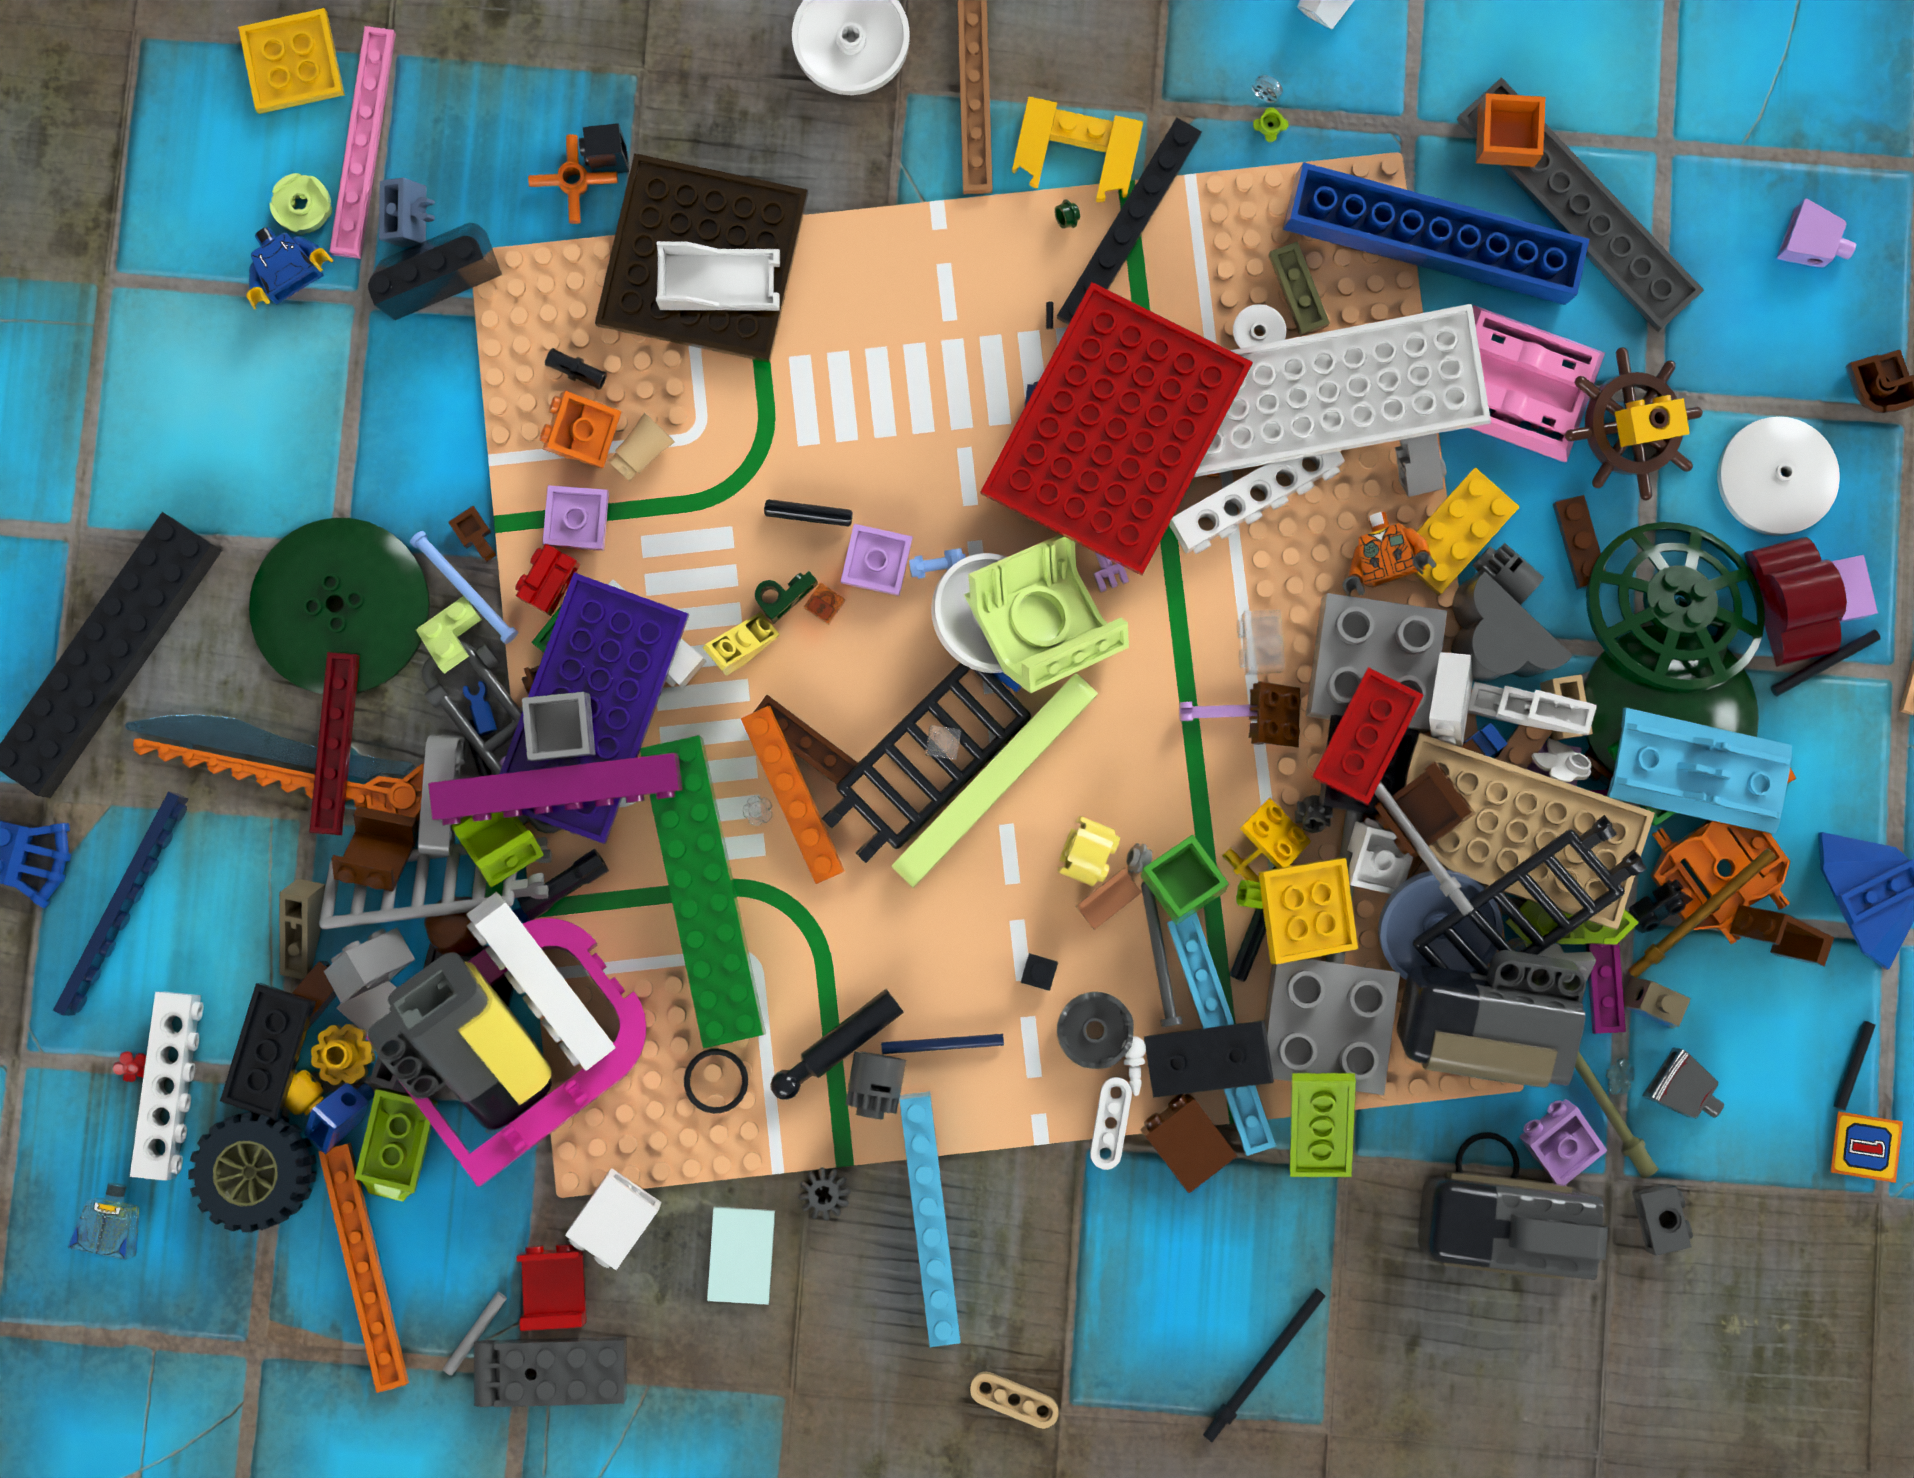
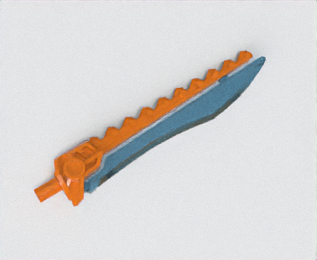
M174 715L143 719L125 724V728L129 731L180 741L179 746L141 738L134 739V751L141 756L157 749L158 757L165 762L182 756V763L189 768L203 762L207 763V769L213 774L231 768L232 776L237 780L255 774L256 782L263 787L279 780L280 788L287 793L305 787V794L311 799L313 798L315 774L193 750V745L197 744L316 769L317 747L275 735L239 719L221 716ZM350 754L348 776L372 780L366 784L347 781L346 802L353 799L356 808L360 806L416 818L417 822L420 819L424 764L416 768L411 762ZM381 773L401 775L405 777L403 779H398L390 777H381L378 775Z

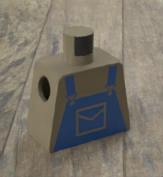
M1630 977L1623 993L1625 1008L1671 1029L1680 1026L1690 1002L1689 997L1656 982ZM1643 989V995L1637 1000L1639 992Z

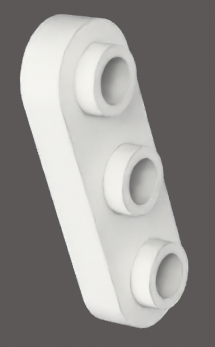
M1120 1077L1109 1078L1103 1083L1093 1131L1090 1157L1098 1168L1104 1170L1116 1167L1122 1156L1132 1089L1129 1083ZM1117 1086L1121 1089V1095L1118 1098H1113L1110 1095V1090ZM1108 1117H1114L1116 1119L1115 1127L1107 1128L1105 1120ZM1105 1147L1111 1150V1155L1107 1159L1100 1157V1150Z

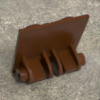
M1261 681L1254 683L1253 689H1250V705L1257 707H1250L1249 711L1257 712V716H1249V720L1257 721V723H1250L1248 738H1251V744L1263 745L1266 743L1299 748L1300 688Z

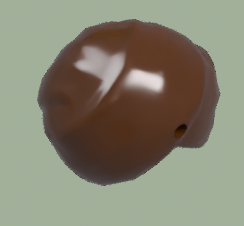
M455 896L454 901L470 900L472 897ZM469 912L425 918L424 927L428 939L436 951L443 955L453 952L462 956L474 951L481 945L467 927L471 923V920L466 915Z

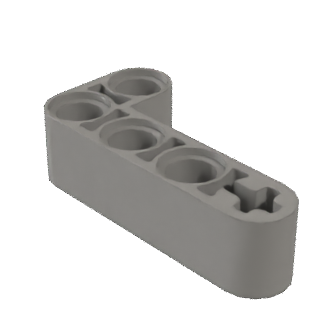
M435 734L427 738L418 851L420 854L451 856L453 853L455 832L451 825H442V820H432L428 783L460 779V766L466 762L468 755V740L465 737Z

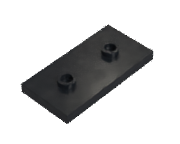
M256 983L220 1102L258 1115L268 1116L273 1120L281 1118L316 1001L263 983Z
M1264 1020L1144 1036L1153 1098L1274 1082Z

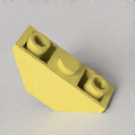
M760 612L703 646V649L727 676L748 663L780 634Z

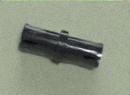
M555 348L548 352L545 360V366L567 374L568 378L573 381L578 379L598 390L603 387L607 378V372L584 363V359L580 357H570L557 351Z

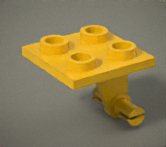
M1268 798L1239 828L1256 845L1257 849L1243 860L1230 847L1222 857L1233 866V872L1236 875L1240 874L1245 880L1257 882L1259 876L1248 866L1257 856L1263 853L1277 869L1289 867L1311 843V840L1284 813L1280 806L1271 798Z

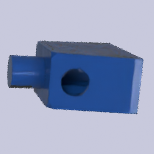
M345 1083L312 1108L304 1135L326 1155L363 1120L368 1102L375 1094L373 1089L366 1083L360 1084L356 1089L349 1083Z

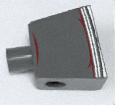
M1673 1048L1642 1095L1677 1113L1695 1119L1701 1111L1716 1118L1724 1108V1103L1712 1095L1719 1084L1718 1081L1687 1051L1680 1048Z

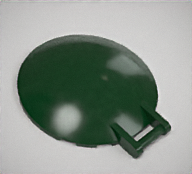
M1678 597L1675 600L1678 606L1687 607V602L1684 598ZM1714 618L1709 624L1718 628L1716 637L1710 635L1714 644L1725 635L1730 627V624ZM1655 625L1641 627L1657 642L1664 643L1666 633ZM1632 632L1616 640L1617 644L1633 660L1645 668L1654 671L1659 654L1644 646ZM1693 635L1679 637L1675 649L1692 651L1703 648L1697 636ZM1728 645L1718 652L1725 670L1738 661L1727 648ZM1604 650L1591 667L1584 684L1587 703L1597 705L1591 725L1593 734L1587 735L1586 740L1596 760H1600L1611 774H1614L1615 762L1607 747L1620 739L1623 708L1757 737L1759 723L1757 698L1750 678L1744 668L1736 676L1719 686L1704 691L1675 692L1656 688L1637 680L1622 670ZM1707 658L1695 661L1672 659L1666 676L1679 679H1698L1713 676V672Z

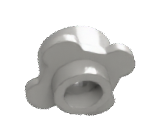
M1136 843L1129 850L1126 859L1128 872H1142L1143 868L1151 863L1152 851L1147 849L1146 844L1140 846V844Z

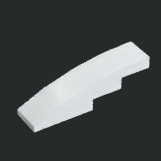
M1474 682L1468 713L1529 727L1589 735L1597 705L1540 690H1535V693L1509 686H1505L1503 689Z

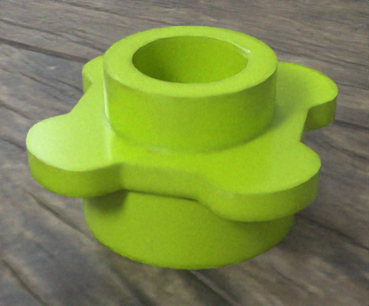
M1269 107L1265 109L1260 119L1254 120L1253 128L1256 131H1260L1265 136L1267 142H1274L1281 131L1287 130L1288 121L1283 119L1281 113L1276 111L1275 108ZM1268 123H1273V127H1269Z

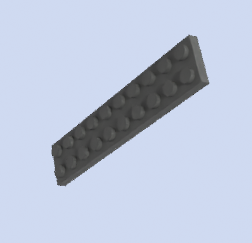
M1502 77L1456 119L1476 141L1478 105L1485 94L1518 95ZM1546 123L1544 125L1543 156L1535 167L1500 165L1563 232L1589 239L1586 257L1657 332L1704 291Z

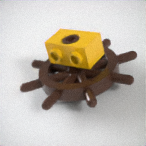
M1620 347L1616 351L1619 376L1609 379L1599 388L1584 376H1578L1575 379V385L1591 399L1585 414V427L1567 430L1565 432V439L1570 442L1587 439L1593 454L1602 463L1592 480L1593 487L1601 488L1612 471L1624 475H1637L1640 497L1642 500L1647 501L1652 498L1650 472L1662 468L1669 461L1685 472L1693 468V463L1677 450L1681 444L1682 437L1690 434L1688 420L1700 418L1703 412L1699 407L1686 409L1684 398L1678 399L1673 390L1666 384L1676 368L1674 361H1666L1657 376L1643 372L1631 373L1628 351L1626 348ZM1634 387L1646 391L1642 400L1636 401ZM1620 389H1622L1625 409L1612 399V396ZM1605 410L1616 417L1615 422L1604 423ZM1618 433L1619 438L1612 447L1606 435ZM1644 443H1649L1657 450L1647 460ZM1627 446H1632L1634 461L1622 457Z

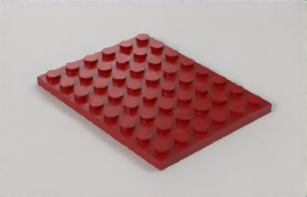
M1091 282L980 492L989 499L1143 576L1253 362Z

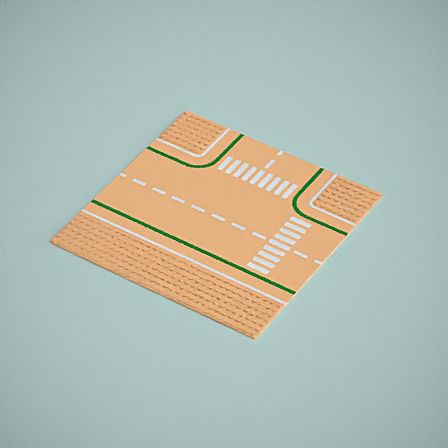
M1399 152L1305 162L1407 190L1403 157ZM1303 162L1177 175L1108 289L1228 350L1240 349L1233 336V325L1236 317L1243 309L1256 304L1270 306L1281 314L1286 324L1285 340L1302 337L1298 332L1269 258L1270 251L1298 241L1330 322L1327 327L1303 336L1423 313L1417 265L1283 230L1295 175ZM1130 180L1127 197L1123 198L1121 189L1105 192V202H1095L1099 184L803 215L770 363L596 326V315L615 235L493 248L502 275L473 287V299L503 621L510 628L514 627L518 631L517 636L510 643L505 644L510 697L520 710L523 711L522 698H527L529 695L522 681V677L526 676L524 668L529 667L531 669L539 666L544 654L531 642L560 608L567 592L566 590L552 616L543 613L516 597L518 591L515 590L519 578L523 574L528 575L533 566L530 564L532 555L537 548L542 549L544 547L542 544L548 485L606 489L609 491L604 551L553 548L574 558L581 564L576 572L577 574L605 584H609L613 579L627 592L690 614L681 638L704 657L707 662L684 688L677 683L672 687L665 681L641 748L698 735L704 740L766 1034L703 1049L650 795H644L645 801L636 802L626 807H619L606 844L576 833L573 835L565 829L546 834L538 831L530 822H527L524 826L527 830L531 831L535 839L547 838V850L550 849L552 853L551 862L539 863L534 861L526 866L527 879L533 874L543 873L545 884L570 868L577 859L593 849H596L605 861L609 872L590 884L582 885L557 901L550 910L536 919L552 918L564 920L579 926L590 934L598 945L589 952L592 956L595 953L599 955L607 966L603 972L609 980L615 977L625 990L621 994L623 998L633 991L635 992L642 1005L646 1020L644 1048L633 1069L622 1080L551 1133L555 1187L558 1197L592 1195L611 1168L641 1189L818 1170L821 1167L827 1169L907 1160L900 1101L898 1102L897 1113L884 1112L883 1119L856 1115L857 1107L845 1105L854 1051L820 1078L815 1076L808 1078L801 1084L798 1094L789 1100L777 1098L770 1087L771 1079L777 1072L790 1070L800 1063L801 1053L885 989L894 997L904 1013L855 1051L882 1055L881 1042L1003 1034L1004 1046L883 1054L906 1060L900 1095L930 1091L938 1156L1092 1139L1103 1083L1112 1077H1120L1129 1083L1130 1065H1124L1125 1056L1115 1065L1104 1069L1085 1068L1069 1059L1063 1052L1057 1037V1022L1065 1005L1078 995L1088 992H1102L1112 995L1120 1000L1129 1010L1134 1022L1133 1036H1137L1143 1041L1144 1036L1202 1028L1167 922L1172 919L1157 898L1156 904L1177 1017L1182 1016L1183 1024L1162 1027L1161 1020L1165 1019L1142 893L1095 930L1076 908L1078 903L1123 868H1126L1128 871L1127 855L1136 843L1140 844V846L1146 844L1147 849L1152 851L1151 862H1153L1191 835H1194L1228 881L1229 885L1226 892L1196 913L1234 1024L1265 1019L1272 967L1267 933L1264 935L1247 980L1239 981L1230 976L1231 969L1256 908L1239 906L1237 904L1238 885L1241 880L1245 879L1240 874L1236 875L1233 872V866L1222 855L1232 847L1244 860L1257 849L1256 845L1239 828L1268 798H1271L1280 806L1284 813L1303 830V823L1295 822L1297 802H1302L1304 798L1310 795L1320 796L1322 782L1312 778V775L1326 750L1330 720L1306 716L1321 598L1327 593L1347 596L1342 584L1349 576L1354 550L1359 545V537L1372 532L1369 516L1379 512H1386L1390 526L1399 523L1406 528H1413L1417 531L1447 498L1444 476L1442 477L1443 489L1411 497L1407 496L1399 482L1395 450L1396 447L1401 446L1399 440L1340 451L1345 460L1339 467L1340 473L1326 481L1323 477L1314 481L1315 487L1302 495H1299L1297 492L1287 497L1289 501L1275 510L1270 506L1261 511L1263 516L1249 525H1247L1246 521L1235 526L1237 529L1235 533L1224 539L1217 536L1209 541L1211 543L1210 547L1198 554H1195L1194 550L1186 554L1172 529L1168 526L1143 576L1124 567L1129 582L1123 584L1117 573L1114 576L1118 586L1111 588L1108 579L1104 578L1103 581L1107 589L1104 592H1100L1093 573L1102 570L1095 552L1075 542L1076 567L1100 615L1107 623L1120 617L1128 622L1129 648L1075 672L1096 690L1098 695L914 888L891 866L1019 731L899 849H894L886 842L865 863L855 852L877 831L860 813L852 807L833 828L823 821L845 871L815 884L740 719L753 713L764 697L769 695L855 761L860 762L960 663L949 654L940 642L934 629L931 614L934 590L947 569L925 572L926 578L918 579V577H911L909 560L915 559L914 556L922 555L923 560L945 557L944 551L962 548V554H965V557L981 553H992L1009 557L1060 535L982 495L980 491L1025 408L1027 384L1033 385L1034 382L1040 380L1068 327L1066 323L1057 319L1059 311L1138 180ZM1063 200H1069L1071 204L1075 203L1079 208L1080 219L1077 221L1075 228L1067 227L1063 229L1056 220L1055 207L1062 204ZM1046 302H1054L1052 330L1046 329ZM1261 329L1254 330L1255 335H1264ZM555 348L557 351L570 357H580L584 359V363L607 372V378L603 387L598 390L578 379L573 381L568 378L567 374L545 366L548 352ZM566 390L622 411L604 468L600 469L576 459L570 460L542 449L544 442L540 441V435L544 425L551 424L554 414L549 413V408L554 396L559 397L560 393ZM646 413L675 443L662 451L629 481L608 460L617 453L615 450L636 427L643 414ZM1436 433V435H1437V440H1438V446H1439V452H1440V459H1441V458H1442V454H1441V446H1440L1439 433ZM1305 459L1302 461V466L1306 471H1316V465L1312 460ZM1264 465L1221 472L1219 478H1209L1207 475L1194 477L1174 516ZM1276 475L1279 485L1284 487L1290 486L1291 481L1287 475ZM1258 488L1250 490V495L1255 501L1265 500V494L1262 490ZM770 499L850 509L853 513L852 524L847 527L767 517L764 514V506L766 500ZM1234 503L1224 505L1225 512L1228 515L1236 516L1239 514V508ZM1204 517L1198 520L1201 529L1210 531L1214 528L1213 522L1209 518ZM854 524L913 537L900 596L841 584ZM810 571L817 579L818 585L774 624L766 616L755 599L757 586L763 581L772 580L787 591L790 588L788 583L797 574L802 573L805 575ZM1415 574L1374 588L1364 585L1363 582L1362 585L1365 590L1363 595H1359L1357 589L1351 591L1350 595L1352 597L1447 610L1442 652L1451 653L1453 640L1462 629L1453 612V599L1459 588L1458 576L1439 596ZM767 590L762 596V601L768 604L775 602L778 598V592ZM823 592H830L835 596V611L828 621L823 620L807 608L813 597H818ZM824 596L821 598L824 602L831 605V597ZM761 612L780 635L748 663L726 676L706 653L703 646ZM972 669L959 680L1003 728H1006L1017 717ZM1075 673L1032 693H1029L1023 687L1018 692H1015L1005 684L1003 685L1031 713L1032 719ZM1259 681L1300 688L1299 748L1266 743L1263 745L1251 744V738H1248L1250 723H1257V721H1251L1249 717L1193 718V721H1180L1179 719L1180 702H1192V706L1250 704V689H1253V684ZM951 690L937 702L982 749L995 738ZM929 711L916 723L961 771L974 759ZM1468 713L1464 741L1478 731L1476 715ZM1429 731V732H1427V733H1425V734H1424V733H1418V734H1423V735H1426V736L1431 737V731ZM908 732L894 744L939 792L953 780ZM791 751L822 818L843 796L837 791L834 782ZM886 753L873 765L918 813L931 801ZM865 775L861 776L851 786L896 834L910 822ZM1333 808V817L1330 818L1331 826H1326L1321 832L1311 833L1303 830L1305 835L1311 840V843L1290 866L1340 858L1346 810ZM1364 814L1363 823H1365L1366 817L1377 820L1376 816ZM1079 816L1115 829V835L1120 837L1117 850L1114 854L1110 853L1106 864L1109 865V871L1104 882L1098 881L1093 886L1057 872L1058 867H1064L1065 862L1060 861V856L1071 829L1078 830L1080 823L1075 822ZM1263 853L1248 864L1258 876V872L1272 870L1275 866ZM1420 855L1413 857L1406 880L1412 876L1423 859ZM1129 872L1128 875L1142 891L1141 884L1144 882L1141 878L1142 872ZM1354 886L1352 906L1358 949L1345 952L1344 964L1396 972L1385 958L1378 938L1380 914L1391 894ZM1502 927V937L1505 939L1504 929ZM560 949L543 950L605 1034L614 1043L620 1030L619 1017L583 966L569 952ZM1029 953L1058 962L1050 991L1021 983ZM1326 955L1308 959L1326 961ZM1400 976L1384 1095L1355 1091V1110L1519 1092L1523 1090L1524 1085L1426 1070L1421 1063L1411 1060L1406 1055L1397 1034V1022L1406 985V979ZM1092 1021L1086 1027V1033L1091 1039L1100 1038L1104 1032L1103 1025L1098 1021ZM540 1022L543 1055L552 1070V1086L547 1093L548 1095L583 1069V1066L580 1063L576 1066L571 1063L559 1047L563 1040L561 1039L556 1043ZM720 1048L732 1052L741 1059L747 1070L748 1087L743 1100L736 1107L724 1113L712 1114L700 1110L689 1100L684 1088V1075L688 1064L696 1055L705 1050ZM1146 1052L1142 1057L1145 1060V1064L1140 1065L1141 1089L1138 1096H1134L1132 1093L1125 1135L1142 1134L1140 1129L1145 1126L1144 1122L1155 1113L1161 1114L1169 1107L1168 1103L1178 1096L1170 1095L1153 1098ZM707 1056L701 1059L692 1070L690 1077L692 1092L706 1106H725L731 1103L741 1090V1072L738 1066L726 1056ZM1274 1079L1273 1083L1255 1085L1267 1120L1291 1117V1081ZM1117 1086L1113 1087L1110 1090L1111 1097L1118 1098L1121 1095V1089ZM1223 1089L1189 1093L1195 1098L1214 1125L1234 1123ZM1108 1117L1105 1120V1126L1107 1128L1115 1127L1116 1119Z

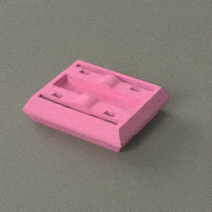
M1473 305L1488 406L1493 411L1490 416V424L1468 428L1566 463L1574 441H1567L1565 439V432L1570 429L1579 428L1589 400V396L1580 390L1574 381L1578 376H1584L1594 384L1605 352ZM1493 334L1505 338L1502 343L1491 340ZM1566 360L1575 365L1572 368L1562 366V362ZM1543 417L1549 418L1551 425L1541 423ZM1524 420L1532 423V428L1539 429L1541 426L1545 428L1544 432L1549 434L1557 432L1560 433L1559 440L1537 432L1518 427V425Z

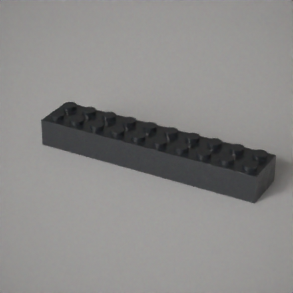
M164 512L159 515L0 743V771L36 796L52 797L222 550Z

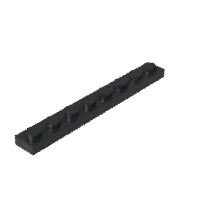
M1176 117L1059 311L1057 319L1069 325L1091 282L1107 290L1110 288L1199 140L1202 131Z

